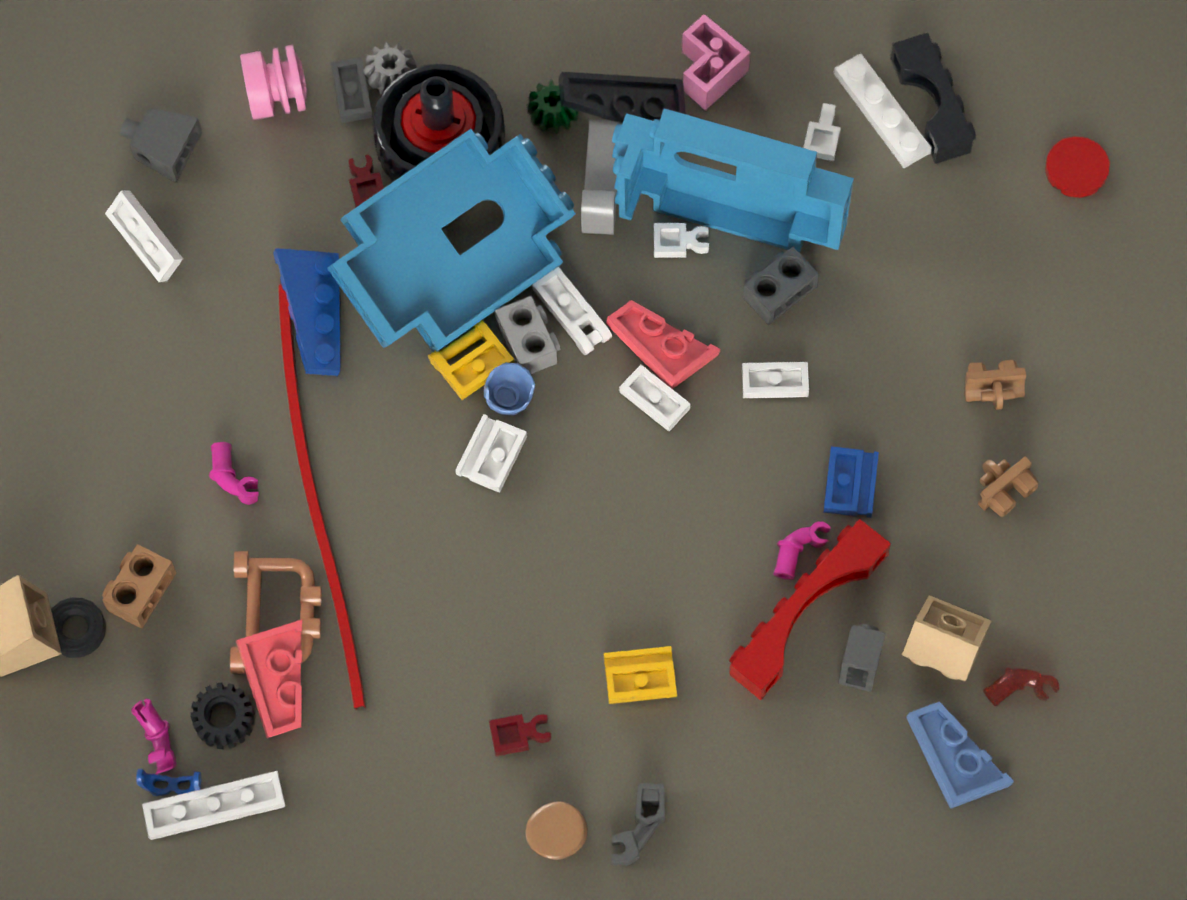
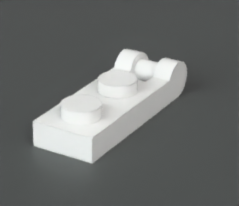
M559 267L532 284L533 291L575 341L582 354H589L594 350L593 346L599 342L605 343L612 338L608 327ZM590 325L594 331L585 335L582 329Z

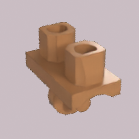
M1003 360L998 364V370L989 371L986 370V365L982 362L970 363L965 378L964 396L966 402L993 401L994 409L1002 410L1003 400L1025 396V368H1018L1015 360Z
M1025 456L1009 470L1007 469L1010 465L1005 459L998 464L992 460H987L983 463L982 468L985 475L979 479V482L984 487L988 484L990 485L981 492L982 499L978 502V505L984 511L990 507L999 516L1004 517L1016 505V501L1007 493L1014 487L1024 498L1036 491L1039 482L1030 471L1032 465L1030 460Z

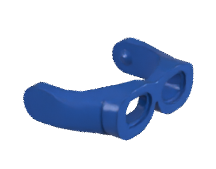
M138 769L136 782L138 786L155 796H165L171 791L181 795L200 790L201 773L194 772V776L171 778L164 775L148 774L144 769ZM157 781L168 782V786L165 789H159L155 787V783ZM182 782L191 783L190 788L186 790L179 789L178 784Z

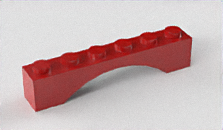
M861 519L853 527L847 525L836 539L839 543L832 551L828 548L823 551L815 563L817 565L816 569L810 575L804 573L794 586L796 591L789 599L783 597L774 607L772 613L775 615L769 622L765 623L762 621L751 634L753 640L745 648L742 645L738 647L730 657L729 675L759 700H762L782 677L786 642L794 624L804 610L817 598L833 588L849 582L868 579L889 555L891 543Z

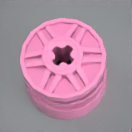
M293 45L285 46L288 60L282 62L280 61L278 48H273V63L266 64L261 51L240 55L253 120L273 117L274 102L276 101L281 102L286 114L291 113L288 101L291 98H296L298 112L306 110L307 87L302 62L297 56Z

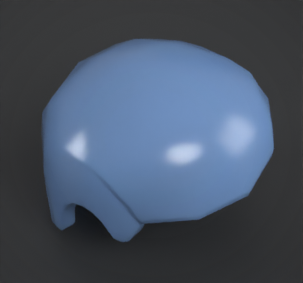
M505 362L490 372L484 386V398H486V403L490 409L498 414L515 416L525 410L531 402L535 382L528 369L518 363Z

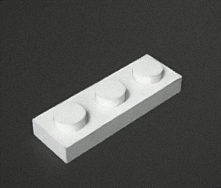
M130 190L120 191L105 214L157 281H168L183 258Z

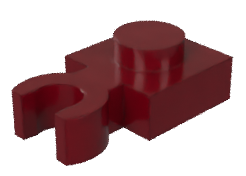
M369 154L365 155L367 164L362 168L355 166L353 158L349 159L350 173L355 177L349 179L355 207H358L384 189L380 172L373 173V160Z
M522 714L489 720L495 756L529 750L528 740H534L538 743H546L552 740L550 732L539 733L536 730L540 724L548 723L547 715H536L528 723H524Z

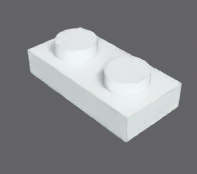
M808 362L742 363L743 398L808 397Z
M642 365L619 387V392L667 431H670L690 410L691 404Z

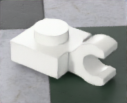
M823 103L819 123L809 121L804 148L817 152V158L834 161L841 127L832 126L836 105Z

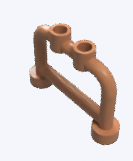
M235 551L234 578H248L246 637L259 633L261 571H292L300 575L301 650L303 663L311 654L313 638L321 637V618H314V607H321L322 588L321 586H315L312 569L308 564L299 559L249 558V551ZM231 647L230 650L231 674H245V668L238 647Z

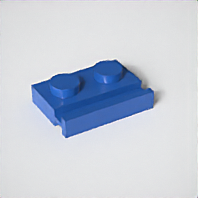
M831 446L824 513L849 516L865 515L867 516L866 518H872L879 452L868 453L864 452V450Z

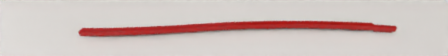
M281 284L279 285L281 340L295 446L309 511L336 610L354 709L357 710L358 707L364 706L366 708L363 684L346 601L312 472L297 382L292 320L288 310L289 303L286 292Z

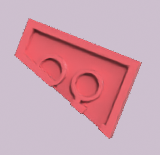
M302 620L236 641L267 738L301 727Z

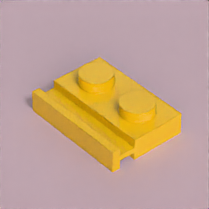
M671 646L604 653L609 704L677 697Z

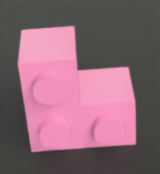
M705 14L682 34V53L694 62L683 73V90L685 94L706 111L749 71L750 52Z

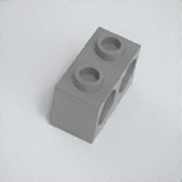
M531 296L495 310L497 326L515 363L528 369L530 374L557 364V351L560 350L558 340L554 332L548 333L544 325L548 323L544 309L541 305L536 306ZM519 319H528L531 321L529 324L524 326L515 323ZM532 346H540L543 348V350L538 353H532L528 351V349Z

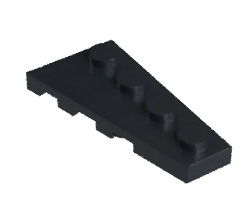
M561 72L558 77L561 106L604 119L623 123L627 113L652 121L654 119L660 120L664 108L686 114L682 79Z

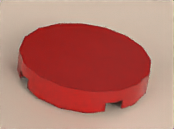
M1073 136L1064 138L1053 145L1047 155L1045 173L1049 183L1061 190L1060 193L1069 197L1082 198L1093 195L1105 184L1109 175L1110 162L1106 151L1097 142L1086 137Z

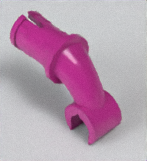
M227 442L212 444L210 479L216 481L226 492L238 496V499L244 504L250 505L257 502L259 492H248L246 490L258 489V480L254 477H244L241 480L235 478L236 472L232 469V445Z
M818 521L811 527L797 529L783 540H779L777 546L780 549L773 575L781 579L793 580L795 578L799 552H802L804 549L803 545L809 543L815 548L825 546L828 540L818 538L815 532L828 533L831 527L825 522Z
M144 699L146 706L143 705L142 701H139L132 707L131 712L145 731L144 737L151 741L154 751L148 754L149 764L156 762V774H160L176 767V758L171 749L168 732L170 724L166 720H162L150 699Z

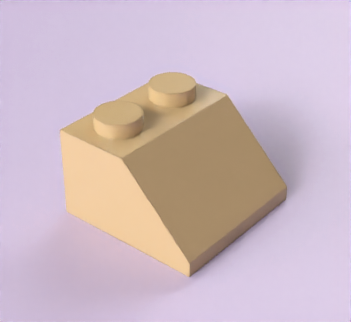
M929 595L914 622L902 655L909 658L916 665L929 666L939 670L950 679L966 681L991 624V620Z

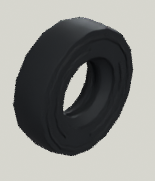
M70 597L58 602L51 608L61 655L68 658H81L91 654L101 645L105 637L106 622L101 610L93 602L84 598ZM73 616L83 617L88 622V630L78 639H70L63 634L65 621Z

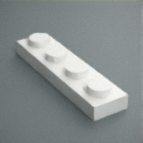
M861 53L835 67L834 75L903 168L930 154L931 146Z
M277 771L142 804L150 840L286 807Z

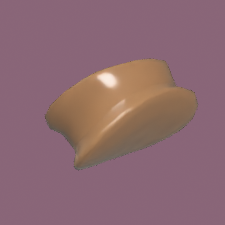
M563 801L551 802L540 807L527 821V842L532 850L548 859H565L575 854L587 838V825L584 817L573 805Z

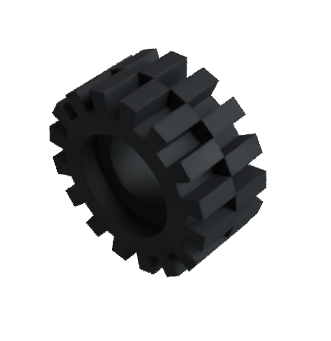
M216 683L217 688L212 689L211 685L205 687L207 691L205 694L199 692L196 695L198 701H193L192 703L193 712H190L191 720L198 737L202 741L205 740L208 746L212 747L214 744L217 749H223L224 745H228L230 749L235 747L234 743L237 741L240 744L243 743L246 734L250 736L252 732L251 725L255 724L253 716L255 713L250 699L240 687L236 689L234 684L228 683V686L224 687L223 683ZM222 704L233 707L236 711V717L229 726L216 727L210 722V714L215 707Z

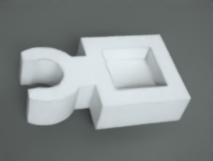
M654 223V258L686 257V249H692L699 254L709 252V243L697 241L699 237H708L709 228L699 226L692 231H686V223Z

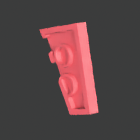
M632 300L607 317L606 325L671 389H674L716 358L720 352V348L709 344V346L694 339V334L685 329L680 331L665 322V318Z

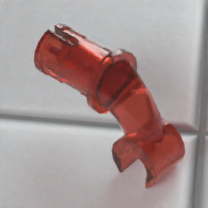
M1007 667L1005 669L1006 673L990 686L984 688L983 692L987 699L997 707L1004 699L1008 698L1018 689L1024 690L1025 686L1034 688L1035 695L1044 701L1049 697L1042 689L1043 684H1049L1055 692H1058L1060 689L1059 682L1054 676L1042 675L1030 669H1012Z

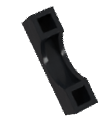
M928 33L893 43L890 59L901 85H911L923 89L931 95L937 105L938 111L934 117L926 122L924 134L925 140L931 146L930 153L934 163L937 164L971 153L973 140L976 139L973 124L970 121L967 122L964 117L963 101L960 95L955 96L952 76L950 71L944 69L941 64L942 56L936 42L932 43Z

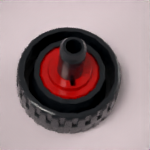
M432 64L411 69L397 77L387 86L376 105V112L373 117L375 149L383 170L390 176L393 182L469 129H472L474 134L479 133L488 145L486 151L489 155L505 145L503 109L496 93L484 79L459 66Z

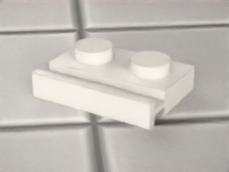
M483 414L456 468V475L467 477L472 482L500 493L527 438V432L502 421L492 420Z

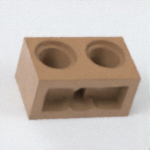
M137 544L132 553L128 552L124 556L120 565L121 571L115 581L111 580L106 585L103 592V603L108 612L143 629L174 578L176 570L172 561ZM145 566L153 567L150 574L146 576L138 575L141 568ZM125 595H136L133 602L129 604L120 603Z

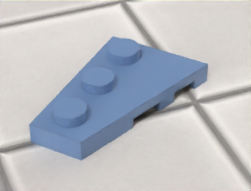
M940 702L909 712L906 718L950 809L1007 788L1013 784L1014 781L1006 772L1003 774L991 761L992 757L984 749L982 751L967 736V730Z

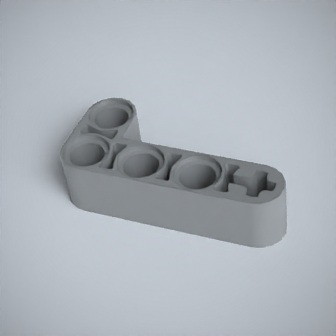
M590 119L585 185L582 191L581 203L582 233L614 235L616 217L615 197L617 193L614 186L617 175L613 173L615 158H612L615 143H612V137L616 125H622L621 122Z

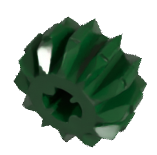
M550 79L546 87L538 83L536 86L537 92L530 91L529 103L527 105V113L531 115L533 126L540 124L543 133L549 127L553 128L556 135L561 126L569 130L571 121L578 120L579 112L561 106L559 85H554L552 79Z

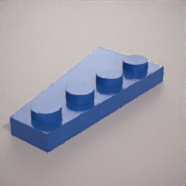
M275 248L273 255L276 264L279 266L280 280L288 299L289 314L291 320L293 319L297 332L296 339L306 374L338 376L340 373L339 284L327 268L339 260V253Z

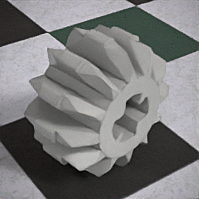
M386 42L384 49L381 50L374 46L373 55L366 56L364 73L365 77L369 79V86L372 89L379 88V93L383 95V91L393 80L411 69L418 68L417 61L413 59L410 49L403 51L400 43L394 48H390V45Z

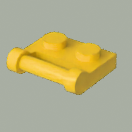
M483 320L474 325L472 330L441 351H433L428 355L431 364L442 374L461 400L483 387L494 368L505 362L515 363L514 358ZM480 339L485 342L451 366L448 364L449 360Z

